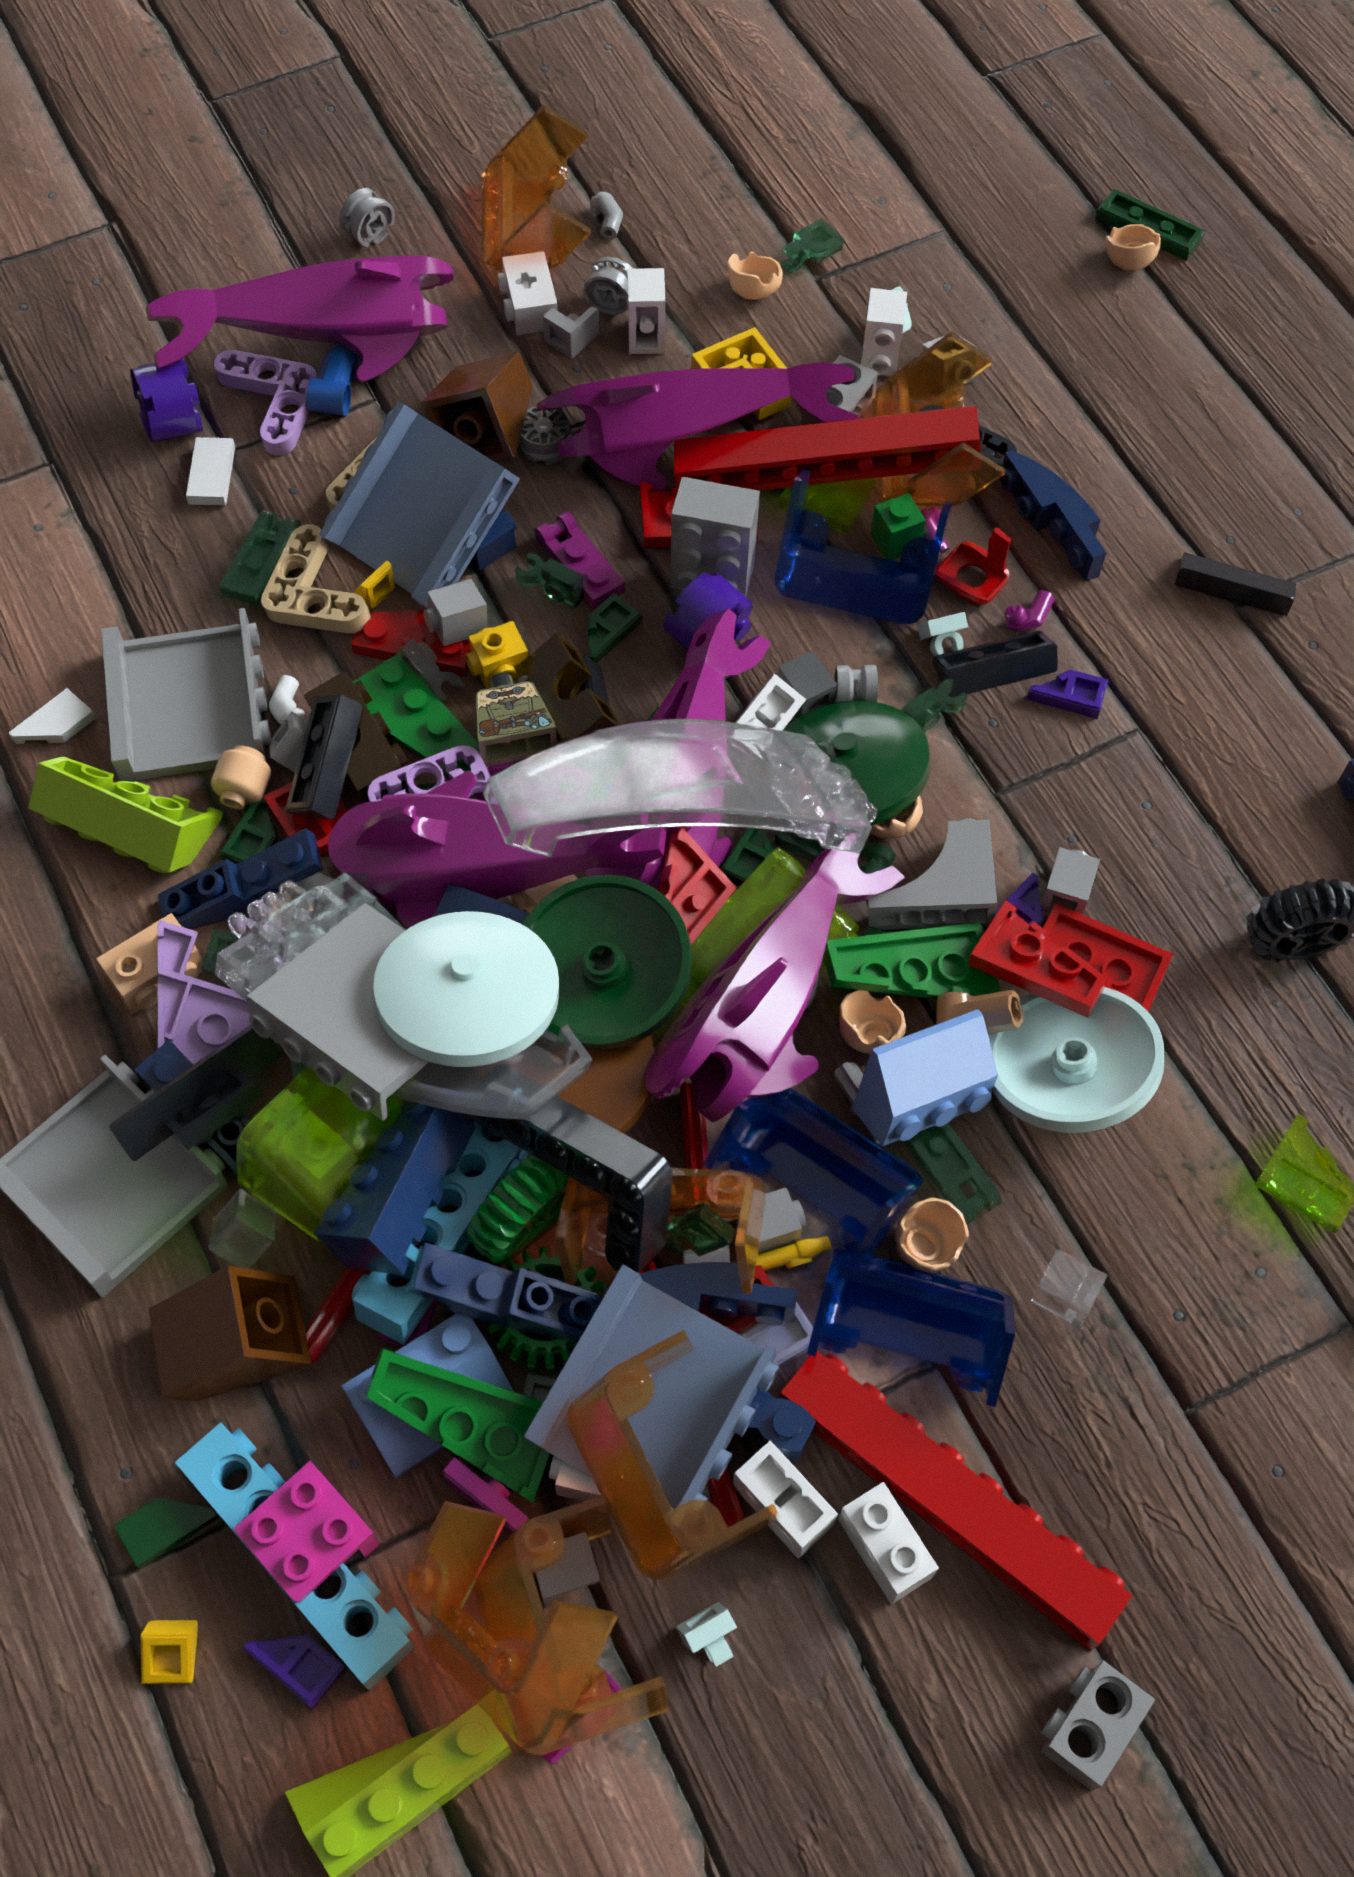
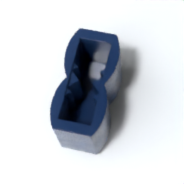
M758 1389L750 1404V1407L756 1410L751 1423L743 1436L734 1433L733 1437L743 1441H755L759 1449L771 1441L793 1465H797L812 1437L816 1421L799 1404L786 1399L773 1398L769 1391L765 1393Z

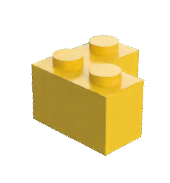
M755 327L695 352L691 356V369H787ZM787 396L755 410L753 413L758 420H761L790 407L791 398Z

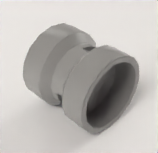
M848 665L835 666L834 681L838 685L835 703L861 700L877 702L878 672L876 665H863L860 669H851Z

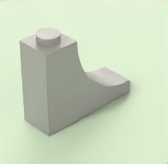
M966 818L959 821H948L944 847L934 864L925 873L906 885L885 891L876 897L868 899V926L881 930L925 929L981 922L982 927L989 926L996 916L997 910L990 820Z

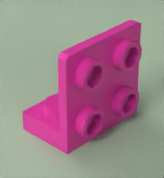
M311 1461L304 1465L235 1527L236 1534L295 1603H300L357 1550L366 1558L380 1545L373 1531Z

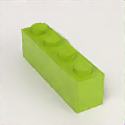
M63 756L38 764L28 809L43 815V819L49 823L66 825L77 830L78 835L84 839L101 841L112 846L113 851L119 855L136 857L147 862L150 869L160 873H171L190 865L221 821L224 811L209 807L205 813L188 808L190 800L177 795H173L172 799L150 795V786L136 781H118L115 783L113 782V773Z
M478 1702L456 1720L288 1790L285 1794L306 1838L329 1876L350 1877L512 1753V1750L482 1703Z

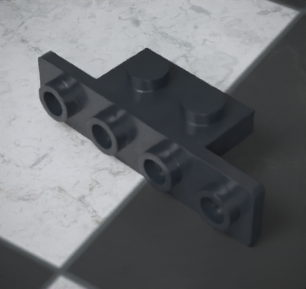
M249 1025L109 1125V1129L132 1161H137L170 1136H173L189 1150L194 1145L208 1141L214 1135L216 1129L231 1118L245 1114L252 1107L253 1103L263 1096L259 1087L251 1078L279 1059L281 1052L270 1037H261Z

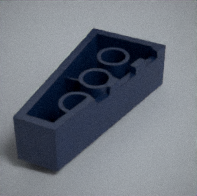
M416 1091L404 1101L401 1113L391 1127L378 1137L376 1147L365 1163L352 1173L350 1183L339 1199L326 1209L323 1221L314 1234L348 1269L404 1275L411 1262L405 1254L411 1242L413 1244L420 1243L427 1229L422 1220L428 1208L439 1204L445 1192L440 1183L444 1176L455 1171L476 1128L474 1124L444 1091Z

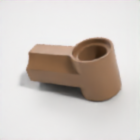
M1014 990L979 996H971L963 992H947L939 995L936 1000V1025L977 1009L984 1017L988 1034L1017 1030L1020 1024H1023V1009L1020 1004L1019 995Z

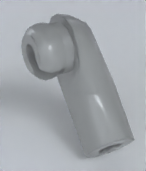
M598 192L596 196L591 198L590 208H596L594 212L596 215H604L600 230L601 236L607 240H613L618 234L623 212L610 193Z

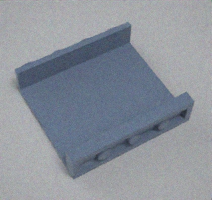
M398 401L395 408L387 414L384 426L376 440L365 451L364 460L357 472L346 483L344 493L335 509L327 515L324 527L319 535L341 546L375 570L387 560L392 566L394 583L411 593L412 598L428 607V591L456 584L520 478Z
M622 1265L524 1437L531 1443L682 1530L686 1521L694 1525L701 1515L708 1500L707 1497L701 1494L710 1477L719 1480L732 1456V1453L726 1451V1448L734 1433L743 1436L751 1423L756 1410L750 1407V1404L758 1389L766 1393L779 1370V1366L773 1363L776 1358L775 1349L766 1345L765 1349L644 1282L639 1273Z

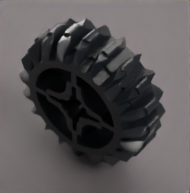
M1320 878L1316 882L1306 880L1303 884L1295 886L1290 884L1289 888L1282 891L1275 890L1274 895L1271 897H1263L1260 900V904L1254 905L1251 908V913L1246 916L1247 934L1256 954H1260L1262 959L1270 960L1275 958L1280 962L1285 959H1306L1316 955L1321 957L1322 953L1335 951L1338 946L1348 944L1351 941L1350 938H1354V888L1351 883L1341 882L1340 879L1326 881V879Z

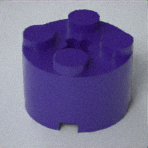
M184 359L159 370H156L155 362L130 369L135 400L138 399L141 409L139 415L150 442L163 441L203 431L199 412L197 409L194 410V406L200 405L198 392L194 383L187 384L186 382L189 376Z
M713 571V577L706 572L698 576L681 592L675 600L680 607L674 616L668 612L663 628L666 633L688 651L693 635L701 624L711 614L729 608L737 615L734 640L740 641L746 636L752 626V623L747 620L753 608L752 602L717 571Z

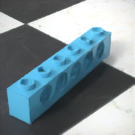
M476 1121L473 1122L476 1128L455 1171L444 1176L440 1183L445 1192L439 1204L428 1208L422 1220L427 1229L420 1242L430 1241L435 1246L464 1255L471 1244L467 1239V1229L471 1223L472 1216L479 1210V1205L489 1196L488 1193L496 1188L499 1181L503 1180L511 1169L516 1168L530 1154L506 1139L500 1142L488 1141V1138L499 1135L478 1124ZM471 1170L482 1172L481 1175L476 1177L463 1175ZM448 1205L459 1208L452 1213L440 1211L442 1207ZM412 1242L405 1254L411 1262L404 1275L372 1271L370 1275L364 1274L360 1277L352 1292L356 1320L405 1345L433 1302L431 1299L408 1292L410 1282L403 1287L389 1285L397 1278H407L411 1281L419 1249L415 1248L418 1243L413 1244Z
M220 1422L175 1463L236 1534L235 1527L285 1483V1480L270 1463H267L261 1469L250 1455L257 1448L240 1428L231 1434ZM239 1469L247 1470V1479L240 1488L234 1490L226 1489V1479L233 1471ZM342 1564L330 1575L341 1578V1588L334 1597L320 1599L317 1596L316 1588L300 1603L294 1602V1604L361 1683L370 1691L415 1648L407 1638V1635L414 1629L395 1607L386 1613L375 1601V1598L381 1591L363 1570L354 1576ZM362 1612L372 1614L374 1619L373 1626L366 1635L354 1637L349 1634V1623L355 1615Z

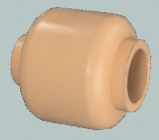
M239 745L221 754L211 779V786L213 791L220 796V802L223 805L241 810L244 805L250 806L251 803L259 802L263 798L271 776V769L265 762L266 758L261 752L251 747Z

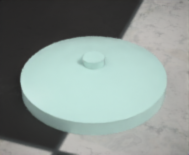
M464 911L442 914L410 927L392 941L384 951L374 974L375 1007L381 1025L393 1041L409 1053L423 1060L454 1067L492 1064L525 1050L547 1029L558 1005V969L555 959L546 944L534 932L514 920L484 912Z
M1106 987L1088 1018L1030 993L1019 999L1023 1009V1024H1020L1019 1029L988 1035L998 1072V1077L993 1087L995 1096L1016 1117L1046 1130L1083 1133L1116 1125L1136 1114L1150 1101L1160 1085L1164 1072V1043L1159 1027L1153 1017L1143 1006L1129 996Z

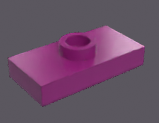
M455 1457L443 1470L446 1482L451 1488L516 1541H522L532 1528L529 1517L507 1500L510 1492L493 1477L488 1475L483 1481Z

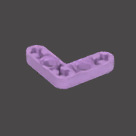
M227 350L218 354L214 360V367L217 378L222 385L274 396L260 429L264 449L274 456H282L291 452L297 444L310 412L307 408L306 396L310 379L312 377L317 378L315 369L305 363L238 350ZM264 371L276 373L274 377L267 380L257 377ZM295 384H300L299 392H297ZM286 405H296L299 407L296 412L291 414H285L280 411ZM280 426H283L284 435H279L281 432Z
M465 745L456 746L379 776L372 781L368 789L369 802L381 801L380 791L385 789L394 795L406 794L405 789L402 790V781H407L410 794H426L446 783L444 782L441 766H445L446 773L449 772V780L464 773L461 768L456 769L457 761L463 759L466 764H470V771L477 777V782L468 798L474 793L482 792L490 796L492 803L504 805L480 754L474 748ZM425 772L431 773L437 778V784L429 790H421L414 784V779L417 775Z

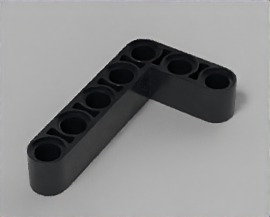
M497 1067L464 1093L463 1105L469 1116L478 1124L609 1199L605 1256L616 1272H619L622 1265H625L639 1273L664 1249L667 1239L673 1181L671 1167L664 1157L504 1067Z

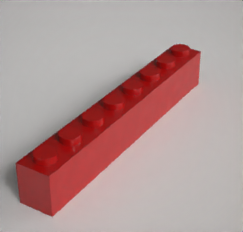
M977 406L674 440V476L678 489L682 477L760 491L981 467Z
M815 1349L781 1391L779 1398L795 1402L806 1409L816 1421L813 1430L814 1434L876 1483L881 1484L884 1482L896 1499L1087 1650L1092 1651L1096 1648L1133 1596L1124 1589L1125 1582L1112 1570L1104 1566H1100L1098 1569L1083 1557V1549L1075 1541L1062 1534L1057 1537L1042 1525L1044 1520L1035 1510L1023 1503L1017 1506L1002 1494L1004 1489L995 1479L982 1472L977 1475L963 1464V1456L955 1448L944 1442L938 1445L925 1435L924 1426L915 1417L906 1412H902L900 1415L886 1404V1397L876 1387L866 1382L861 1385L849 1376L848 1367L840 1359L830 1353L824 1356Z

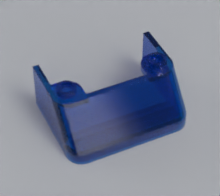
M802 470L794 479L774 576L778 591L788 598L896 623L913 624L920 620L928 605L953 503L945 501L940 513L935 538L917 536L910 539L902 550L900 562L827 546L829 533L827 521L821 514L803 509L811 471Z
M787 1088L772 1095L749 1098L741 1102L734 1109L703 1166L711 1170L727 1161L733 1172L747 1179H751L753 1176L761 1177L768 1173L838 1220L839 1224L836 1230L841 1237V1244L854 1253L848 1263L854 1269H857L878 1249L923 1183L922 1176L914 1168L792 1088Z
M835 1249L825 1280L807 1354L816 1356L818 1346L833 1353L843 1354L846 1353L847 1349L856 1348L858 1342L927 1360L948 1366L949 1373L956 1378V1384L965 1390L982 1392L983 1389H986V1405L996 1407L1015 1337L1013 1298L999 1290L939 1273L915 1270L910 1265L855 1250Z

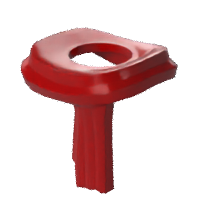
M995 528L989 537L988 551L973 542L964 541L960 543L937 568V580L971 603L983 605L991 602L1004 588L1009 578L1006 558L1011 538L1002 532L1000 528ZM975 566L985 572L986 581L981 586L970 587L958 580L957 573L963 567Z

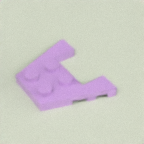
M159 920L157 926L158 1048L170 1040L194 1065L251 1025L249 1022L250 1010L247 994L184 975L198 932Z

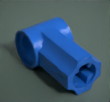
M334 344L333 348L326 350L318 377H312L308 384L306 402L309 411L347 416L351 405V384L358 365L357 354L350 351L347 346Z

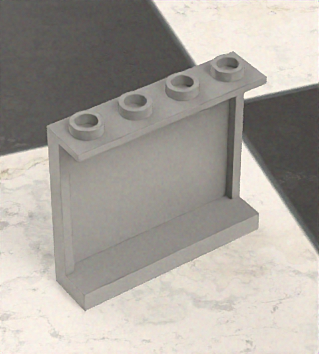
M245 608L239 609L240 624L126 641L122 640L117 626L101 629L111 762L120 781H138L215 769L221 754L239 745L256 749L266 758L265 745L271 744V733L268 720L262 721L261 712L268 711L264 687L258 688L257 679L264 678L260 654L254 655L253 648L260 646L257 624L249 623Z
M364 903L247 995L250 1010L249 1022L258 1035L263 1038L270 1037L281 1045L285 1053L293 1061H302L312 1068L324 1084L329 1087L335 1085L347 1094L351 1102L363 1112L370 1111L380 1120L384 1121L388 1117L386 1099L429 1061L423 1060L400 1047L387 1034L378 1018L373 989L376 967L387 947L405 930Z
M106 1055L100 1058L106 1069L100 1076L0 1158V1190L102 1298L229 1187L222 1174L226 1166L210 1148L202 1152L194 1145L187 1150L173 1136L167 1138L137 1161H132L127 1156L110 1131L109 1125L154 1092L150 1090L144 1094L136 1086L140 1082L136 1074L124 1062L116 1066Z

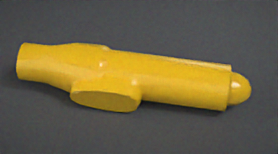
M827 1235L819 1238L803 1239L787 1246L750 1256V1259L745 1264L761 1265L764 1271L784 1265L787 1269L812 1262L813 1257L831 1250L832 1247Z

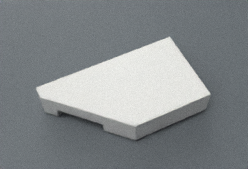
M66 688L11 730L9 735L16 744H24L25 740H47L48 743H65L95 720L96 717L86 704Z

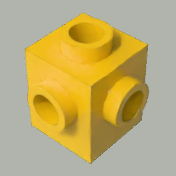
M513 621L493 628L482 629L478 633L469 636L471 652L465 654L466 661L472 676L479 675L485 689L490 688L489 680L495 674L507 673L512 677V680L526 675L520 663L528 657V650Z

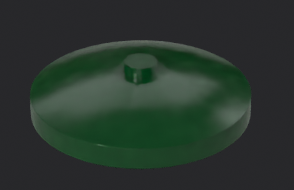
M862 700L831 703L801 715L787 725L775 739L767 759L770 789L779 806L790 816L805 824L832 830L868 827L899 814L921 794L928 781L931 769L929 744L920 725L908 714L895 707Z
M594 875L571 881L544 897L532 909L522 924L534 932L546 944L557 965L559 976L558 1005L554 1017L545 1031L560 1041L579 1048L594 1050L615 1049L636 1043L661 1028L674 1015L687 993L692 976L693 954L685 923L674 905L663 894L639 880L618 875Z

